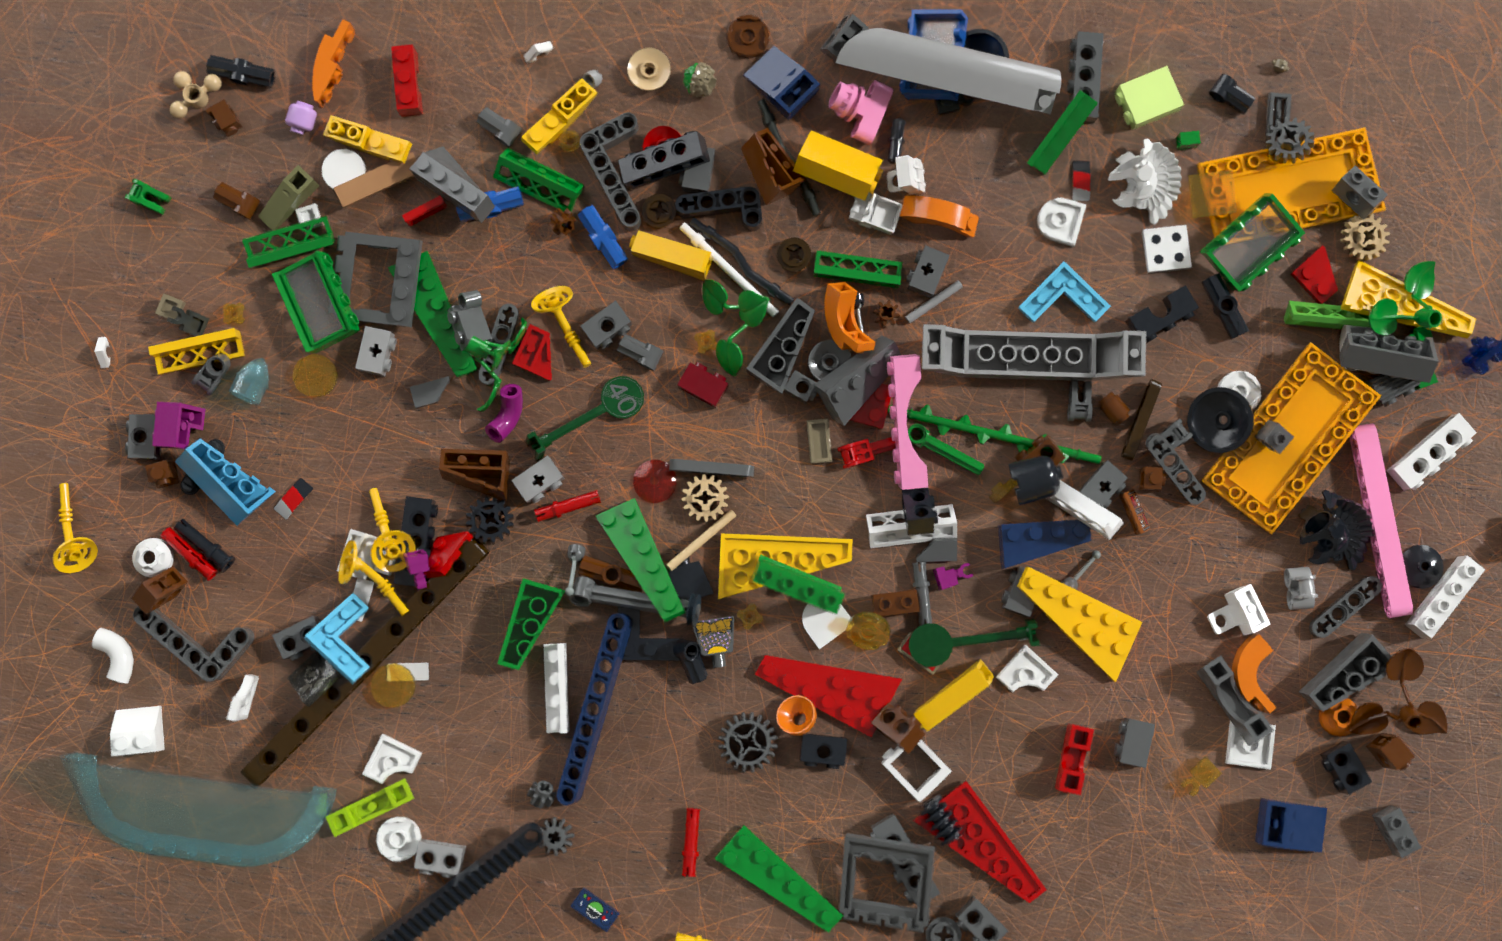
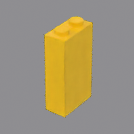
M810 131L798 155L793 171L865 201L869 193H874L883 172L880 166L883 160Z

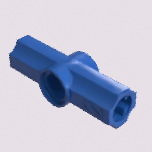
M519 187L500 192H484L495 206L486 218L498 216L502 211L524 206ZM456 207L461 222L474 219Z
M593 205L583 209L578 214L579 220L589 232V237L598 251L602 252L613 270L628 261L627 255L616 241L617 238L609 225L604 223Z

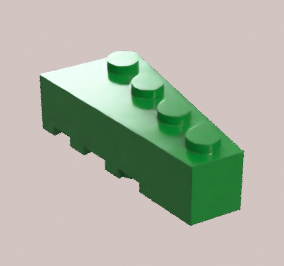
M522 579L497 662L498 665L516 670L520 669L565 590Z

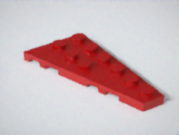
M768 655L764 656L755 673L756 676L793 696L800 695L808 698L819 710L871 738L876 730L871 722L888 703L890 704L902 681L901 678Z

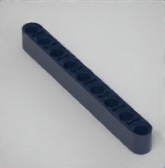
M613 614L607 621L557 791V799L562 805L577 803L583 795L633 622L627 614ZM618 618H622L624 621V626L621 630L616 626ZM612 639H615L618 644L615 651L610 648ZM606 660L611 663V670L609 672L604 669ZM600 681L605 685L603 693H600L597 689ZM593 703L597 704L599 708L596 715L591 711ZM587 724L592 727V734L590 736L585 733ZM580 746H583L586 750L585 757H581L578 752ZM574 767L580 772L578 779L572 774ZM567 789L573 792L572 800L566 796Z

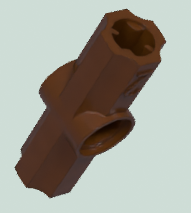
M584 555L578 574L629 591L642 593L643 588L630 570ZM610 569L618 571L619 575L615 581H610L607 578V572Z

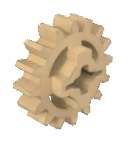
M1370 214L1364 220L1360 216H1354L1351 218V222L1349 221L1344 224L1348 229L1341 231L1345 238L1340 241L1346 242V246L1343 249L1350 250V257L1357 255L1356 260L1364 258L1365 261H1369L1372 258L1379 257V253L1386 251L1383 245L1389 244L1385 237L1390 235V232H1384L1387 224L1381 225V218L1374 220V214ZM1364 223L1368 224V226L1364 227L1363 225L1359 226L1358 224ZM1366 247L1367 249H1372V250H1371V251H1363L1362 249Z
M703 474L702 480L695 476V483L687 482L690 487L689 490L683 489V492L687 494V497L681 498L683 502H687V505L683 508L684 510H691L689 513L690 517L696 514V521L704 517L705 522H708L711 516L714 520H717V513L720 515L724 514L721 508L728 507L724 500L729 499V495L723 494L727 487L721 488L722 481L714 482L713 475L709 480L706 479L705 474ZM709 484L714 486L719 493L710 491ZM701 485V490L697 494H692V491ZM703 493H707L709 497H712V499L708 500V504H704L702 500L697 498L703 497ZM714 502H719L717 508L710 512V507L712 506V504ZM691 503L699 504L702 507V512L697 511Z

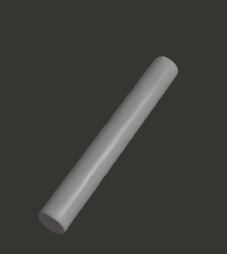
M957 280L905 316L909 324L960 290L963 287L961 282Z

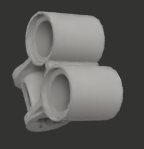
M1309 567L1286 568L1284 571V581L1288 588L1287 605L1290 610L1314 608L1315 598H1318L1314 586L1316 575H1312Z

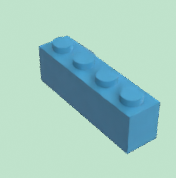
M198 439L185 449L175 461L237 526L276 492L270 487L267 489L259 483L260 480L252 475L250 477L241 471V467L235 462H228L224 459L222 453L202 439Z

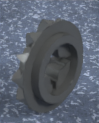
M948 917L936 918L927 927L926 941H941L940 936L934 933L942 932L944 926L946 933L953 936L945 937L944 941H961L960 927L954 920Z

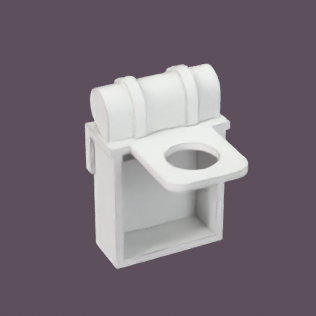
M909 155L895 157L897 170L887 173L888 190L892 193L906 191L909 195L925 194V172L921 160L912 158ZM895 175H897L898 187H895L892 183Z
M869 193L865 201L857 197L854 198L855 202L850 210V220L859 222L858 224L864 227L874 228L890 235L894 233L903 204L875 193Z

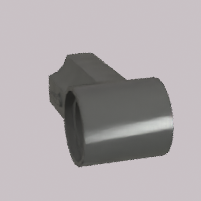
M488 107L480 112L476 121L478 125L492 133L499 142L509 148L522 131L516 123L507 118L505 120Z
M626 334L621 339L617 352L636 360L638 364L652 371H655L664 353L660 348L650 343L645 344Z

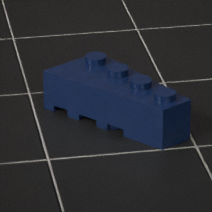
M1080 520L1001 524L998 526L1001 569L1091 541L1090 527Z

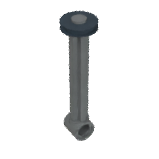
M580 576L575 579L573 585L574 594L569 596L570 602L579 607H588L590 603L594 602L658 613L646 593L598 586L592 579ZM692 593L689 600L680 599L685 614L678 617L686 618L687 626L692 623L693 627H695L701 610V596L698 594L695 597L694 593Z

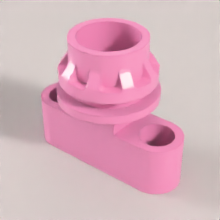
M875 80L865 96L864 87L860 86L858 88V85L854 83L845 84L840 82L832 93L828 107L834 110L838 117L844 118L846 122L856 118L851 137L870 145L876 136L892 96L893 88Z

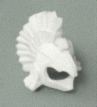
M1143 139L1144 148L1141 150L1140 156H1134L1130 151L1122 154L1116 159L1120 165L1110 172L1108 180L1126 179L1128 183L1126 191H1122L1118 199H1112L1116 205L1147 209L1149 211L1150 223L1156 224L1159 218H1166L1168 215L1167 210L1172 208V201L1177 200V195L1181 194L1179 190L1182 179L1180 174L1181 168L1178 166L1179 160L1175 158L1174 153L1170 152L1167 147H1164L1160 142L1152 143L1149 139Z

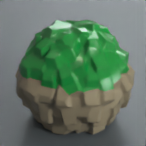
M700 62L685 69L683 83L689 94L695 97H705L712 94V90L716 87L717 79L712 75L715 71L711 66Z

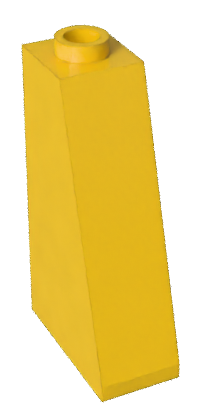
M639 230L636 236H632L629 248H632V255L703 281L706 279L712 263V252Z
M981 659L916 709L914 716L922 724L920 728H925L928 732L991 684L994 675Z

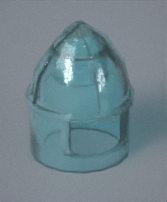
M264 358L254 359L244 365L239 372H236V377L228 392L243 401L259 406L266 390L269 388L270 380Z

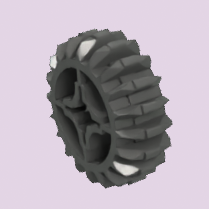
M745 712L741 713V720H738V717L733 715L735 723L732 724L727 720L726 724L730 728H721V731L726 733V736L718 737V740L725 741V744L718 745L719 749H726L721 754V757L729 755L730 758L726 763L729 765L732 761H735L736 763L733 767L735 770L739 764L743 765L742 772L746 771V766H750L751 772H754L755 764L758 765L760 770L763 769L761 761L764 760L766 764H769L770 760L766 756H775V753L770 751V748L775 749L778 747L777 744L771 743V740L777 739V735L770 736L769 734L775 728L770 727L767 729L766 726L770 721L767 719L762 724L760 722L762 715H759L757 720H754L753 712H750V719H746ZM742 724H753L746 734L733 731ZM758 728L766 736V747L755 740ZM753 732V739L751 741H754V745H749L742 752L744 749V743H741L742 739H747ZM730 737L741 745L737 756L731 751L729 745ZM750 750L762 753L756 759L743 760L746 753Z

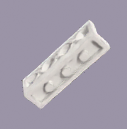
M1061 480L1059 491L1054 496L1046 498L1109 540L1123 524L1121 518Z
M953 504L932 508L933 511H937V515L949 512L950 517L941 518L938 516V524H934V533L907 535L905 522H895L898 518L904 519L903 510L867 514L866 520L870 548L932 541L934 538H957V520ZM882 521L884 522V524L881 526H873L872 522Z
M544 644L547 733H568L570 729L567 644Z

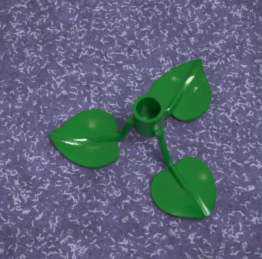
M1424 261L1414 265L1408 270L1404 279L1405 290L1412 293L1411 298L1424 308L1416 311L1414 316L1397 315L1398 306L1394 300L1389 298L1379 300L1372 308L1368 320L1370 328L1379 335L1392 334L1397 329L1396 319L1415 320L1420 325L1414 328L1413 333L1408 336H1415L1416 340L1424 341L1425 337H1433L1431 330L1428 329L1436 328L1440 325L1442 314L1438 310H1433V306L1427 305L1421 299L1427 298L1432 293L1435 282L1434 268L1436 262Z
M705 279L702 285V296L707 310L714 315H719L723 312V307L725 309H740V319L745 321V324L729 336L727 341L721 339L716 345V356L721 367L731 376H737L742 367L743 355L739 346L732 342V340L746 327H756L761 323L770 298L750 290H745L739 295L738 305L726 304L728 294L724 287L712 279Z
M521 318V329L514 341L508 340L505 344L500 345L487 340L483 341L473 335L465 349L466 352L475 356L474 360L479 362L494 378L493 391L488 401L477 409L480 412H484L491 405L498 393L502 380L494 373V370L499 366L506 351L508 350V354H511L518 346L527 327V321L524 318ZM491 347L497 348V349L494 350L493 352L491 351V349H492ZM488 355L493 356L492 368L490 369L481 358L486 360Z

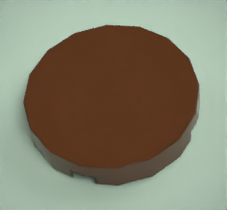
M753 15L740 16L729 26L727 32L728 45L737 56L746 59L755 58L761 55L768 47L770 39L769 29L759 17Z

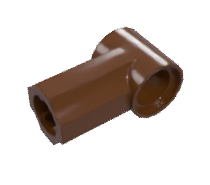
M223 182L217 185L213 196L215 200L232 208L234 212L249 220L261 202L254 196L244 191L240 192Z

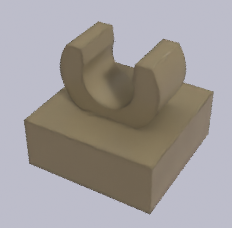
M163 293L155 314L167 319L168 317L176 319L178 313L172 310V307L176 306L183 310L186 303Z

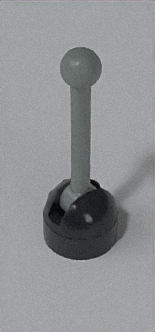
M859 293L856 296L854 310H856L858 327L864 333L860 309L863 307L865 299L864 293Z

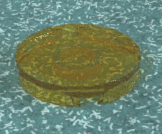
M310 354L297 362L292 377L297 389L308 397L318 398L332 391L336 385L338 375L336 367L330 359L323 355Z
M860 612L849 619L846 633L848 639H851L855 646L864 650H876L880 646L887 644L891 630L887 620L881 615L873 612Z
M396 663L379 668L371 681V692L375 700L382 706L391 708L400 707L409 702L416 688L415 677L412 672L404 665Z

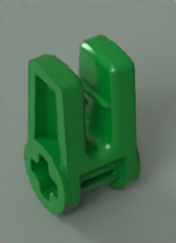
M133 178V185L124 198L164 215L165 209L154 201L147 200V197L153 196L166 203H169L172 198L148 184Z

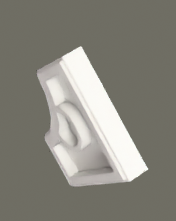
M1024 645L996 678L1011 692L1027 685L1036 686L1044 691L1058 674L1028 646Z
M245 675L240 690L232 699L227 716L228 720L238 721L248 718L259 676Z
M382 734L362 775L383 784L388 776L395 772L413 773L422 752Z

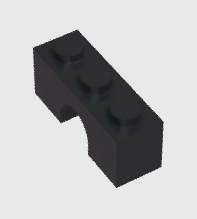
M1186 285L1162 299L1167 308L1165 317L1159 318L1154 316L1149 307L1125 321L1131 331H1146V343L1157 338L1156 333L1162 329L1164 332H1167L1176 327L1175 322L1181 318L1184 322L1195 316L1193 311L1199 307Z

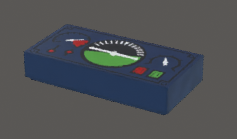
M583 887L570 906L606 932L620 914L619 911L585 887Z

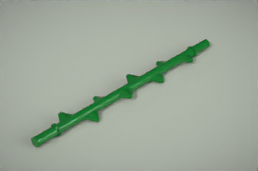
M889 405L887 413L890 414V406L893 405ZM925 405L919 412L914 411L912 408L907 409L908 420L914 419L935 424L940 435L943 436L951 428L976 434L980 444H984L989 438L1016 444L1019 452L1024 449L1027 451L1033 447L1032 442L1034 439L1013 435L1009 424H1005L997 431L972 425L968 415H964L959 421L932 415L930 405ZM1057 445L1065 454V459L1060 462L1062 464L1069 457L1096 464L1101 462L1102 456L1083 452L1081 449L1075 450ZM1046 446L1041 449L1042 451L1053 452L1051 447Z

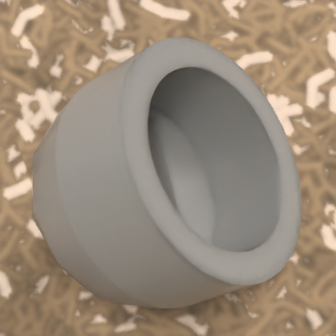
M590 70L583 75V79L594 89L601 84L602 75L598 74L597 70Z

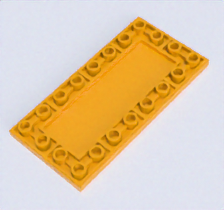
M1366 128L1314 138V148H1311L1310 155L1304 154V160L1296 158L1295 163H1292L1291 159L1283 163V158L1276 161L1275 154L1269 155L1268 148L1198 163L1197 169L1214 238L1264 193L1274 194L1302 229L1348 220L1354 216L1358 217L1359 215L1332 190L1339 180L1354 166H1357L1380 187ZM1384 200L1371 214L1386 210ZM1268 205L1223 246L1286 233L1289 229Z
M1310 342L1254 412V425L1247 441L1233 451L1222 453L1201 482L1272 535L1382 395L1346 368L1341 367L1338 362ZM1268 420L1279 423L1294 436L1281 454L1270 451L1254 437Z

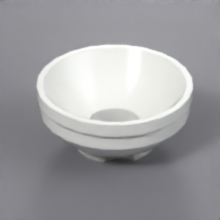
M149 538L136 546L132 555V561L135 569L140 574L152 578L172 567L174 553L171 546L164 540ZM147 551H152L155 554V560L151 564L145 563L143 559Z

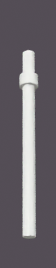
M686 223L681 225L679 229L691 239L690 242L696 248L699 247L700 249L712 252V260L744 291L750 290L761 295L705 242V238L700 233H696ZM770 302L768 303L766 311L774 317L779 311Z

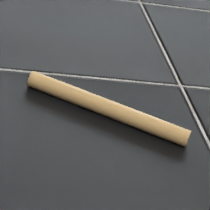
M732 510L728 511L666 564L668 570L673 571L733 520L736 514Z

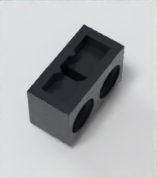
M928 487L902 490V508L907 535L934 533V524H938L937 511L932 509L935 508L934 496L929 495Z
M1342 741L1320 754L1323 759L1321 763L1324 769L1332 774L1334 778L1332 782L1339 792L1350 795L1372 782L1350 742ZM1340 753L1342 762L1337 765L1335 763V756ZM1349 773H1352L1353 782L1348 785L1346 777Z

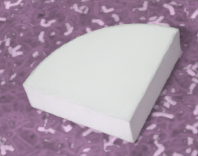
M550 41L534 44L524 55L527 63L536 61V57L544 52L548 54L553 49Z
M106 337L98 338L94 351L101 368L110 366V357L108 358L106 354V347H109Z

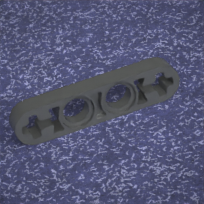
M504 304L499 309L491 333L492 339L489 342L503 345L508 340L512 341L519 319V311L514 305ZM509 309H512L513 314H515L514 317H509L508 324H512L511 328L505 324H500V321L505 323L506 316L504 311L508 312ZM506 329L508 331L507 339H497L496 334L498 330ZM508 350L503 355L502 360L498 366V369L494 370V373L499 378L504 366ZM488 355L486 360L483 358L486 364L489 362L493 365L494 361L490 359V355ZM481 365L479 370L480 381L487 386L494 385L493 378L486 381V377L483 375L488 372Z
M1153 433L1149 435L1146 439V447L1171 481L1191 504L1201 503L1206 496L1204 488L1170 443L1161 434ZM1155 439L1160 441L1159 445L1165 450L1162 453L1159 449L1153 447ZM1168 455L1175 457V462L1171 466L1164 465V459ZM1180 472H1186V481L1182 483L1177 482V475ZM1189 485L1198 491L1196 498L1192 496L1191 491L1187 488Z
M670 459L669 463L670 471L750 478L754 477L755 466L683 459Z
M1374 576L1362 578L1310 622V633L1318 638L1329 636L1380 593L1382 589L1381 581ZM1367 582H1374V585L1372 586L1374 591L1367 590L1365 593L1360 592L1361 590H1365L1368 587ZM1351 594H1356L1359 597V603L1356 606L1349 604L1348 598ZM1336 607L1340 608L1343 614L1339 620H1335L1332 617V610ZM1327 619L1331 622L1323 627L1324 632L1316 631L1318 629L1317 623L1323 624Z

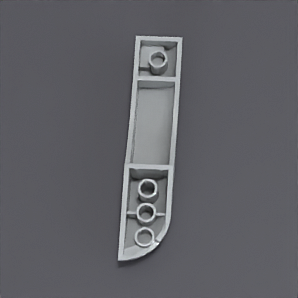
M884 28L867 29L849 39L840 50L835 62L906 81L1051 114L1056 93H1060L1061 73L1057 69Z

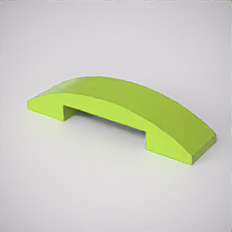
M405 778L326 816V820L334 837L415 798Z

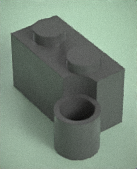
M473 290L460 293L458 296L459 305L451 306L447 310V317L449 323L453 326L455 341L460 346L461 351H464L473 335L483 341H490L492 337L481 308L482 297L480 292Z

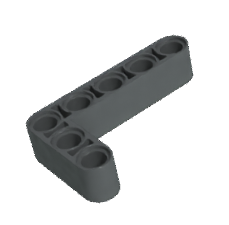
M628 112L582 135L580 146L622 226L627 231H635L641 225L639 212L606 153V150L633 137L638 132L637 118L634 114ZM626 121L634 123L633 127L629 129L624 128L623 124ZM607 131L615 133L614 137L606 139L604 134ZM588 141L596 143L592 149L585 148V144ZM597 160H605L606 164L603 167L598 168L595 166ZM608 178L616 180L613 186L605 185V181ZM618 197L626 198V202L623 205H617L615 200ZM633 215L637 219L633 224H628L625 222L627 216Z
M139 606L133 611V618L138 625L203 680L209 682L221 680L251 646L255 638L254 632L249 628H234L211 654L158 608L150 612V617L147 621L144 620L143 611ZM162 623H164L167 627V631L164 635H162L159 631V627ZM241 631L246 634V640L243 643H240L238 640V634ZM179 637L183 640L181 649H178L176 646V640ZM227 648L231 651V658L229 660H226L223 656ZM196 651L200 654L198 663H195L192 659L193 653ZM212 665L217 669L215 677H211L209 674V669Z

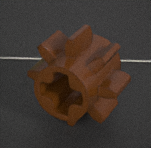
M558 208L550 214L551 222L548 225L556 235L560 233L567 235L575 229L574 222L577 219L568 208L564 211Z
M890 300L884 305L882 302H878L880 309L873 310L874 314H878L875 323L882 322L883 328H885L887 323L894 326L895 321L893 318L900 317L899 313H895L898 305L892 306ZM883 310L886 312L891 311L890 318L882 316Z

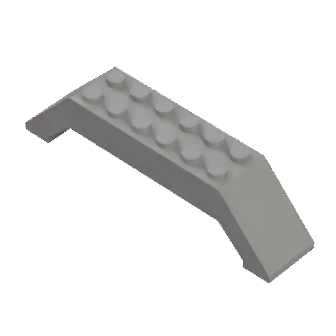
M923 324L922 370L970 378L1098 381L1141 377L1146 375V331H1122L1103 334L962 330L947 327L946 325Z

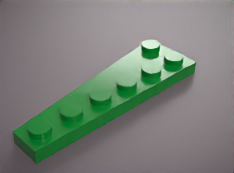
M428 251L421 253L414 311L459 379L477 371L478 368L472 354L465 350L461 351L460 346L455 341V332L447 317V310L451 307V304ZM396 264L388 267L393 277Z
M633 498L596 515L598 522L664 622L685 614L636 499Z
M745 825L739 829L715 856L718 862L828 933L843 917L839 910Z

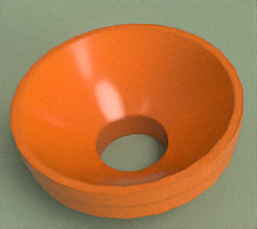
M800 695L785 699L780 704L776 714L779 727L787 734L793 736L803 735L810 731L817 718L813 703L808 698ZM799 714H804L806 716L805 722L801 725H796L794 722L795 717Z
M1346 698L1325 711L1319 710V722L1322 728L1333 736L1342 737L1351 734L1349 727L1358 706L1352 700ZM1342 710L1347 711L1349 714V720L1344 724L1340 723L1337 717L1338 713Z

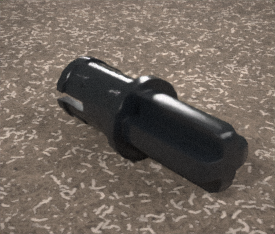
M900 118L893 119L891 138H888L890 145L887 161L896 163L895 157L901 156L902 144L905 143L903 139L905 120Z

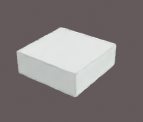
M316 203L295 210L299 223L321 217ZM323 222L314 224L313 228L322 226Z

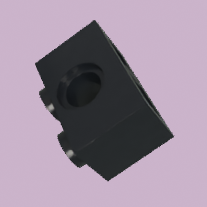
M805 733L802 735L800 761H804L805 766L817 767V763L826 764V768L839 769L840 765L845 766L847 738ZM822 745L829 748V754L824 758L817 755V749Z

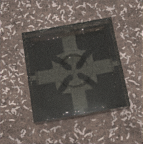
M316 650L288 677V680L303 703L310 707L341 677V674Z

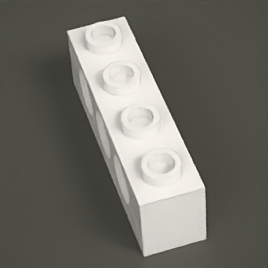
M1460 413L1451 415L1386 471L1403 491L1409 489L1416 490L1424 483L1422 479L1427 475L1432 476L1439 471V465L1443 461L1448 462L1457 455L1455 453L1457 449L1468 446L1473 441L1471 437L1477 432ZM1447 434L1452 438L1451 445L1446 441ZM1431 448L1436 452L1435 459L1430 456ZM1415 462L1418 463L1420 466V471L1418 473L1415 472L1413 469V464Z
M1469 556L1457 557L1405 625L1419 637L1432 639L1485 569Z

